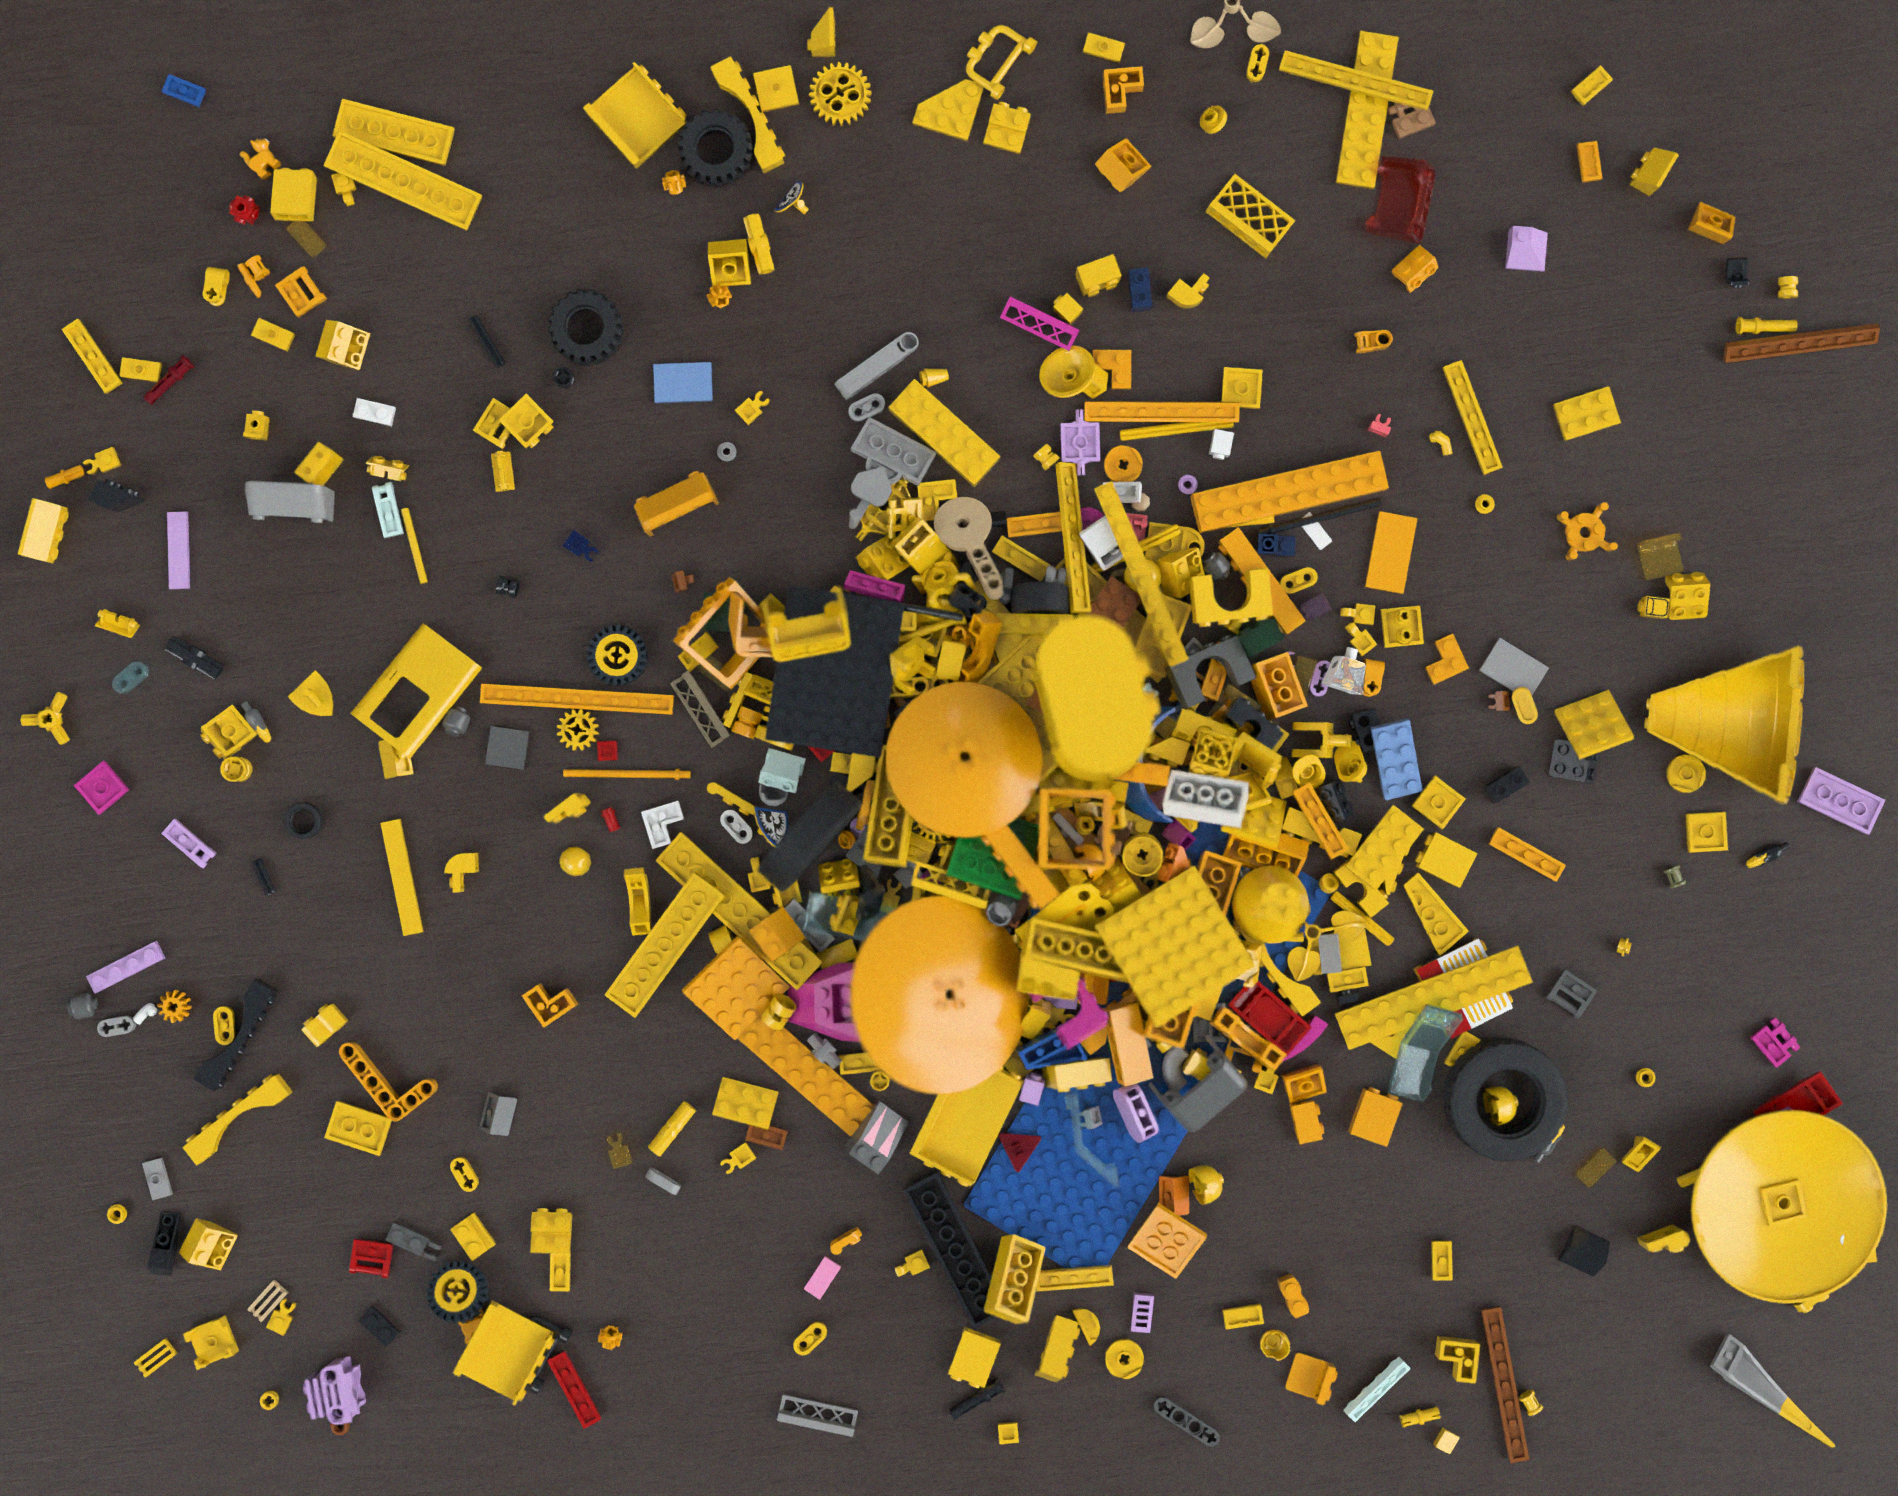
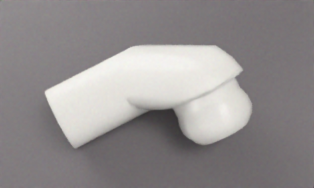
M148 1003L132 1019L140 1025L148 1015L154 1016L158 1009L153 1003Z

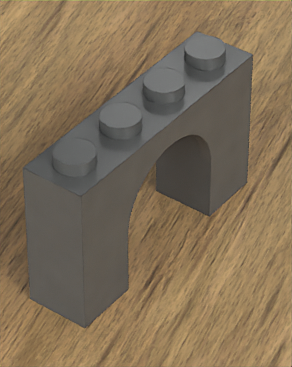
M1230 635L1219 639L1221 642L1214 645L1212 642L1203 646L1204 650L1198 653L1196 649L1186 653L1187 661L1172 667L1169 665L1165 667V671L1182 709H1187L1205 700L1196 680V669L1203 659H1214L1220 662L1226 669L1234 688L1256 678L1238 636L1232 638Z

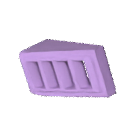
M1134 1292L1131 1331L1150 1333L1154 1302L1153 1294ZM1138 1301H1148V1305L1138 1304ZM1137 1308H1146L1148 1312L1137 1311ZM1136 1316H1147V1319H1138ZM1136 1322L1147 1323L1146 1327L1136 1326Z

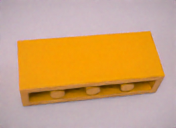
M1124 1003L1104 1008L1108 1015L1106 1029L1118 1084L1129 1086L1153 1078L1146 1040L1142 1036L1144 1030L1138 1003Z

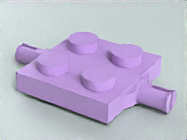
M1079 409L1075 410L1076 421L1060 424L1061 461L1077 464V475L1081 476V468L1082 475H1085L1086 463L1100 462L1099 422L1089 423L1084 421V410L1080 409L1079 417Z

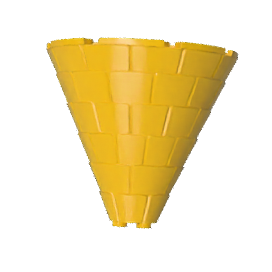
M1796 646L1727 671L1723 670L1702 679L1698 678L1680 686L1651 694V698L1647 699L1646 709L1649 710V717L1645 718V729H1647L1648 733L1669 744H1673L1691 756L1694 755L1712 767L1722 770L1754 789L1764 792L1778 802L1787 803V796L1791 795L1796 773V760L1794 759L1799 753L1803 707L1800 702L1804 695V660L1800 659V657H1803L1802 647Z

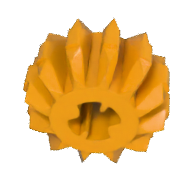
M174 990L173 993L167 991L166 997H160L163 1003L157 1005L163 1009L159 1012V1015L165 1014L164 1020L170 1019L171 1023H175L177 1020L181 1022L184 1020L183 1016L187 1017L190 1015L187 1010L192 1009V1006L187 1005V1002H190L191 999H184L185 992L179 994L178 990ZM176 1003L178 1007L173 1009L172 1005Z

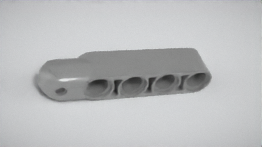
M911 332L903 333L840 378L834 385L841 392L844 399L848 400L914 352L919 345L917 336Z

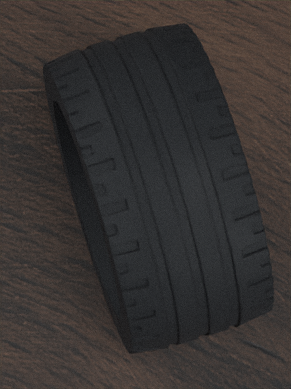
M1029 582L1014 585L1011 591L1012 614H1068V586L1055 582Z

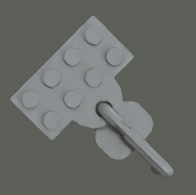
M869 417L851 447L852 452L867 459L866 471L858 473L851 485L852 493L862 500L857 509L850 511L849 527L851 529L857 527L869 504L874 506L884 505L892 492L891 485L897 483L901 477L919 486L937 452Z

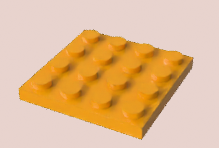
M737 936L682 989V992L730 1037L736 1040L770 1006V1002L778 993L784 994L790 986Z

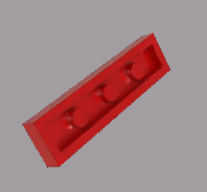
M564 1350L548 1359V1364L583 1428L585 1429L600 1421L602 1417L567 1352Z

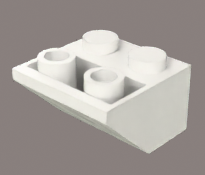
M1106 516L1079 533L1093 559L1103 571L1123 558Z

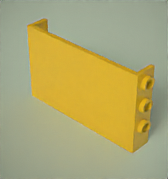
M1002 1066L991 1077L972 1088L959 1092L938 1094L909 1154L924 1161L923 1164L930 1168H938L944 1176H953L958 1179L957 1182L961 1185L972 1186L1025 1080L1021 1079L1020 1074L1014 1071L1008 1072Z

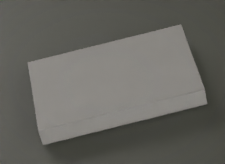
M1498 638L1479 671L1511 691L1517 687L1524 686L1533 695L1549 667L1502 638Z

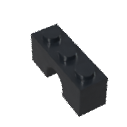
M1241 697L1234 699L1220 718L1234 729L1242 727L1245 722L1250 723L1255 730L1253 738L1272 750L1284 735L1280 727L1267 720L1263 712L1255 710L1250 706L1251 703L1247 699Z

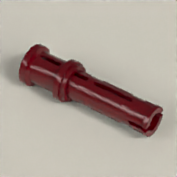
M182 355L181 359L174 366L169 367V372L143 395V398L153 405L177 380H182L183 376L190 369H194V364L186 356Z

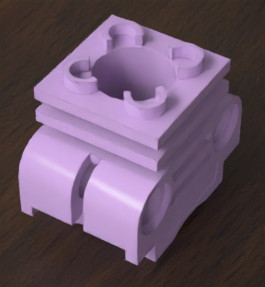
M350 1356L334 1359L319 1374L314 1372L305 1380L303 1390L305 1395L308 1396L307 1412L311 1414V1419H315L317 1416L321 1418L327 1414V1418L332 1424H343L352 1422V1418L356 1414H360V1406L366 1403V1398L360 1384V1364L352 1365Z

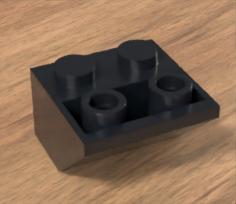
M105 478V481L97 480L88 501L106 509L120 512L143 503L145 499L139 497V492Z

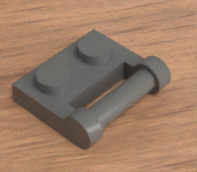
M1563 969L1551 989L1545 995V998L1549 1001H1554L1571 1012L1573 1017L1579 1019L1597 993V990L1566 969ZM1559 989L1580 1002L1579 1006L1575 1007L1557 995Z
M1219 1002L1216 1004L1215 1009L1219 1010L1220 1007L1228 1009V1003ZM1198 1016L1193 1017V1042H1208L1205 1038L1206 1035L1214 1042H1228V1037L1218 1031L1217 1036H1213V1026L1209 1024V1020Z

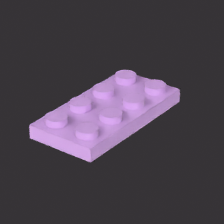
M1813 767L1797 802L1869 835L1884 805L1885 799L1817 767Z

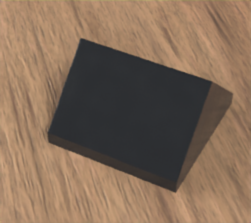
M1574 1225L1558 1260L1594 1277L1607 1263L1610 1241Z

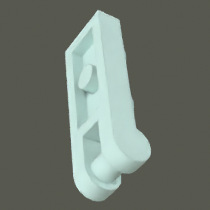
M387 482L383 486H372L383 537L389 538L404 534L392 482ZM387 492L388 497L381 498V494Z

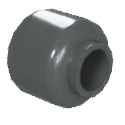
M1211 552L1203 559V569L1207 575H1212V580H1224L1230 574L1231 564L1221 552Z
M456 706L455 709H449L442 722L444 731L453 736L464 734L470 722V716L466 714L464 708Z
M90 993L72 995L70 1001H67L68 1013L74 1019L92 1017L95 1009H98L97 999L92 998Z

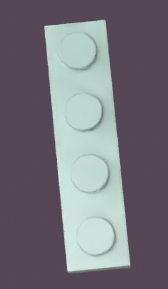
M1400 1357L1391 1361L1389 1366L1382 1373L1378 1374L1375 1380L1365 1387L1354 1400L1350 1401L1343 1411L1356 1422L1411 1368Z

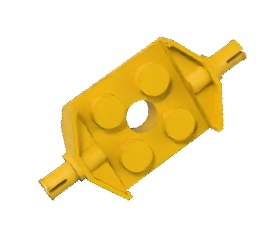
M902 478L897 483L891 485L892 492L887 501L889 502V499H896V507L901 506V499L911 498L907 489L909 481ZM869 504L861 518L862 529L855 537L859 538L862 542L870 532L887 535L886 524H888L889 517L887 510L882 511L879 506ZM896 514V522L901 517V514Z

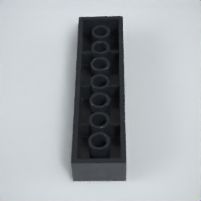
M938 1169L904 1186L903 1192L973 1328L975 1329L995 1319L997 1316L984 1312L992 1275Z

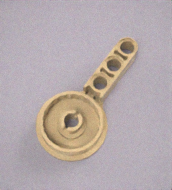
M958 497L944 503L936 512L934 518L935 533L950 549L966 551L967 557L986 595L990 599H999L1004 592L1002 579L984 546V541L992 526L991 514L982 502L974 498ZM962 522V525L966 527L961 528L960 523Z

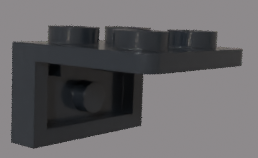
M1556 739L1549 775L1555 778L1593 784V780L1597 776V769L1595 768L1597 761L1600 759V752L1579 760L1570 741Z
M1339 779L1314 789L1333 823L1353 815L1352 804L1347 800L1345 787Z
M866 864L861 866L859 873L860 887H857L861 896L855 917L859 922L865 919H872L875 915L879 914L885 894L883 885L877 881L873 870L869 869Z

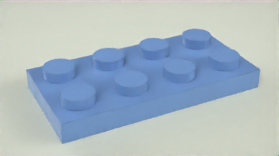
M1406 718L1370 727L1385 801L1421 792L1422 785L1410 720Z

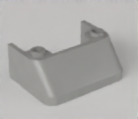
M245 482L248 513L254 520H265V517L285 516L309 518L312 523H323V520L333 522L335 491L325 486Z

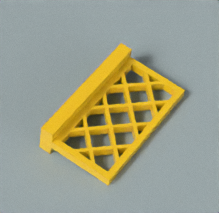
M1236 174L1233 175L1206 210V213L1264 258L1268 257L1295 222L1292 217ZM1234 181L1241 185L1242 192H1232L1231 185ZM1246 195L1255 196L1257 203L1247 204ZM1233 196H1243L1244 205H1234ZM1221 197H1229L1231 206H1223L1218 201ZM1268 206L1271 209L1272 215L1262 216L1261 207ZM1258 207L1259 216L1249 217L1248 208ZM1244 208L1246 217H1237L1235 209ZM1283 218L1288 222L1287 226L1278 228L1276 219ZM1273 219L1274 228L1264 229L1263 220ZM1259 220L1261 229L1254 230L1251 228L1250 221ZM1275 232L1276 240L1273 243L1269 242L1266 239L1265 233Z

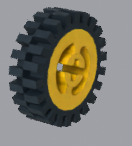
M616 625L603 628L589 642L590 645L587 648L589 668H591L592 673L598 679L614 686L630 684L632 681L637 680L639 675H642L644 668L647 666L648 650L644 640L638 633L626 626ZM614 642H623L630 649V653L627 654L623 648L619 647V653L622 654V657L618 658L617 663L621 665L626 660H629V663L621 669H612L605 662V658L608 657L612 663L616 664V658L613 657V654L617 653L618 648L614 646L609 651H606L607 647Z
M453 1261V1264L445 1263L446 1267L442 1268L440 1266L438 1268L439 1272L437 1274L434 1272L431 1275L434 1278L428 1281L430 1285L429 1288H426L428 1305L434 1314L448 1323L459 1324L461 1322L464 1324L467 1323L466 1320L468 1319L472 1321L475 1319L473 1316L476 1314L479 1316L481 1314L480 1309L486 1307L484 1303L489 1299L487 1293H489L488 1281L485 1279L484 1274L471 1263L468 1264L465 1261H461V1263ZM465 1282H468L470 1286L468 1297L464 1294L468 1293V1289L464 1286ZM447 1288H449V1289L452 1291V1292H448V1291H447V1295L451 1298V1302H450V1303H447V1301H446V1290H447ZM459 1289L463 1292V1293H457V1295H455V1294L453 1293V1292H458Z

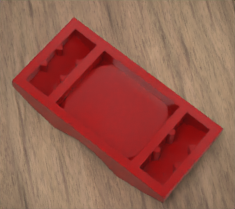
M1259 981L1252 988L1244 986L1227 1005L1265 1040L1283 1051L1286 1057L1312 1028Z
M1819 1071L1800 1080L1783 1093L1770 1098L1753 1112L1756 1116L1780 1111L1789 1106L1791 1110L1806 1111L1824 1116L1842 1105L1843 1102L1822 1072Z

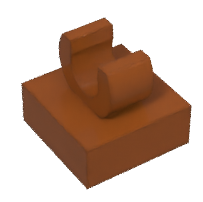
M683 570L671 575L676 593L684 592L688 589L687 585L694 583L693 575L684 576Z
M1498 691L1488 696V698L1496 700L1495 705L1489 706L1490 709L1510 711L1509 691Z

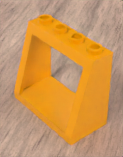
M1040 789L1039 868L1110 869V865H1114V853H1110V847L1115 842V834H1111V826H1115V814H1111V806H1115V794H1112V790ZM1049 797L1104 798L1102 860L1048 859Z

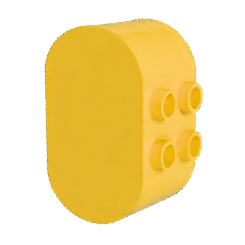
M1081 616L1069 619L1056 626L1043 640L1033 666L1034 680L1055 760L1067 774L1079 780L1103 782L1117 778L1128 771L1146 751L1152 736V720L1155 719V715L1159 714L1158 702L1154 691L1145 693L1142 684L1145 681V676H1149L1146 657L1144 653L1135 654L1133 645L1124 631L1106 619L1095 616Z

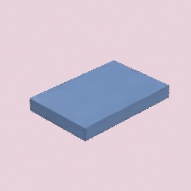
M711 362L653 364L655 403L713 401Z

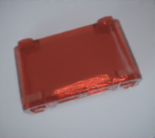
M1382 156L1377 171L1383 182L1376 215H1372L1366 222L1367 232L1376 236L1421 244L1424 238L1435 184V169L1427 160Z

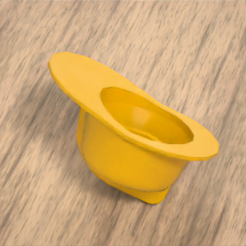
M1352 741L1351 747H1338L1335 751L1334 762L1339 779L1343 782L1357 781L1361 783L1363 781L1362 778L1367 772V764L1363 758L1360 746H1357L1356 742Z
M1312 754L1301 757L1295 763L1292 770L1293 777L1300 788L1308 783L1312 785L1313 789L1318 788L1323 783L1326 774L1319 758Z

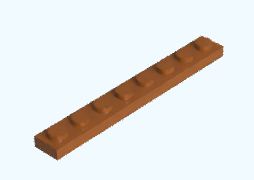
M1876 323L1725 343L1723 359L1725 363L1877 344L1880 326Z
M1500 1306L1481 1309L1508 1460L1510 1463L1529 1460L1502 1309Z

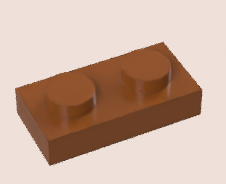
M749 1125L745 1141L782 1151L788 1131L771 1126L766 1130Z

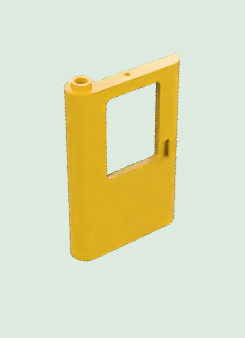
M422 623L350 714L396 748L397 751L395 753L405 760L406 757L411 759L448 710L481 671L482 667ZM405 677L428 694L430 699L401 736L394 738L373 722L370 716L399 679Z

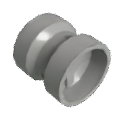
M1047 565L1045 582L1064 584L1066 568L1056 569L1054 566Z

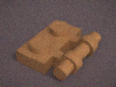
M1394 103V106L1389 107L1388 113L1390 115L1397 113L1398 118L1392 121L1398 138L1401 139L1434 126L1436 123L1430 108H1428V111L1413 108L1414 112L1405 115L1404 109L1410 106Z

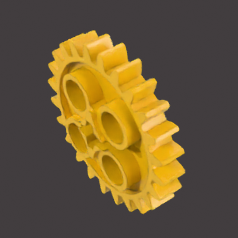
M838 62L835 68L830 63L831 69L828 70L824 66L823 74L819 71L817 72L819 79L813 78V82L816 85H810V89L814 91L809 93V96L814 98L810 103L811 105H816L813 108L814 112L820 111L819 118L825 115L826 123L832 119L833 125L836 124V121H839L841 126H843V121L850 125V119L853 118L857 122V115L864 116L862 109L868 110V106L865 103H871V99L867 97L872 95L871 91L867 90L870 88V83H865L867 76L861 77L862 70L855 72V65L849 69L848 63L841 67V63ZM842 77H845L849 80L848 83L844 85L840 84L838 81ZM826 87L832 89V92L828 95L822 93V90ZM840 91L844 96L837 95V92ZM855 93L859 97L857 100L851 101L848 98L849 95ZM834 104H841L843 106L839 111L832 109Z

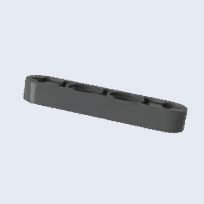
M1158 1396L1154 1399L1153 1406L1159 1415L1209 1447L1219 1443L1220 1436L1214 1427L1166 1396ZM1166 1401V1406L1171 1409L1169 1415H1166L1168 1414L1167 1409L1163 1407L1161 1410L1159 1409L1158 1402ZM1176 1411H1182L1184 1417L1182 1420L1176 1421L1173 1419V1414ZM1191 1422H1198L1200 1428L1197 1431H1191L1189 1429ZM1203 1429L1210 1435L1213 1432L1215 1440L1210 1439L1207 1441V1436L1202 1433Z

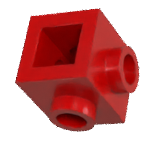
M244 195L243 198L236 196L235 200L231 201L229 214L234 217V221L243 225L245 223L254 224L260 209L254 203V199Z

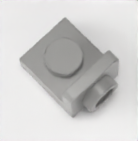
M910 862L906 863V868L901 867L893 874L906 889L911 885L910 881L916 866ZM920 867V868H919L917 877H920V876L923 875V873H922V871H921V870L923 869V867Z

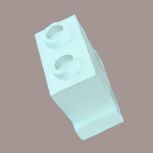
M769 748L758 783L782 789L786 792L796 793L798 777L802 776L806 759Z

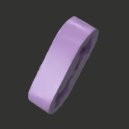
M1320 661L1314 667L1309 685L1310 693L1314 696H1322L1327 692L1328 686L1322 685L1326 672H1324L1323 677H1320L1321 670H1318V668L1325 664V667L1328 669L1330 665L1328 661ZM1319 680H1322L1320 686L1323 687V691L1316 693V689L1313 686L1317 685Z

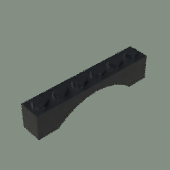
M260 979L252 981L243 996L245 1005L244 1019L237 1038L221 1055L204 1062L193 1080L212 1091L223 1088L227 1082L225 1077L228 1072H232L237 1065V1057L243 1055L247 1049L245 1044L248 1039H252L256 1034L257 1024L265 1019L267 1015L266 1009L276 1001L277 996L275 994L278 991L277 989Z

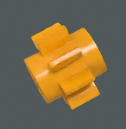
M677 170L667 172L665 177L662 178L664 191L668 190L670 194H679L683 191V187H686L684 174L680 175Z
M719 283L710 287V294L706 295L712 307L716 305L719 308L728 305L729 298H732L727 285L722 287Z
M608 1325L605 1329H600L598 1342H602V1348L612 1350L616 1346H620L622 1333H618V1327Z

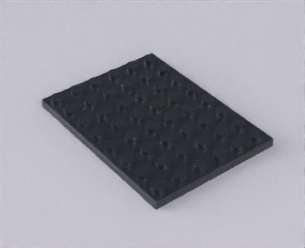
M789 585L784 613L786 621L825 614V605L831 601H838L837 593ZM842 594L850 646L840 651L787 661H777L765 740L881 757L893 681L890 654L898 649L904 603Z

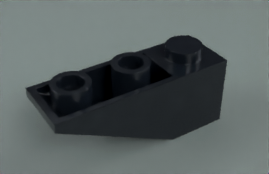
M163 1211L160 1213L147 1265L152 1274L172 1275L176 1258L180 1213Z

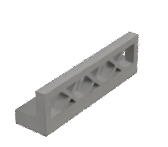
M783 1394L777 1421L853 1437L858 1409ZM785 1401H794L797 1408L793 1411L784 1410ZM807 1404L813 1405L816 1412L812 1415H807L802 1408ZM826 1408L832 1409L835 1416L826 1419L821 1412ZM845 1412L853 1414L852 1423H844L840 1416Z

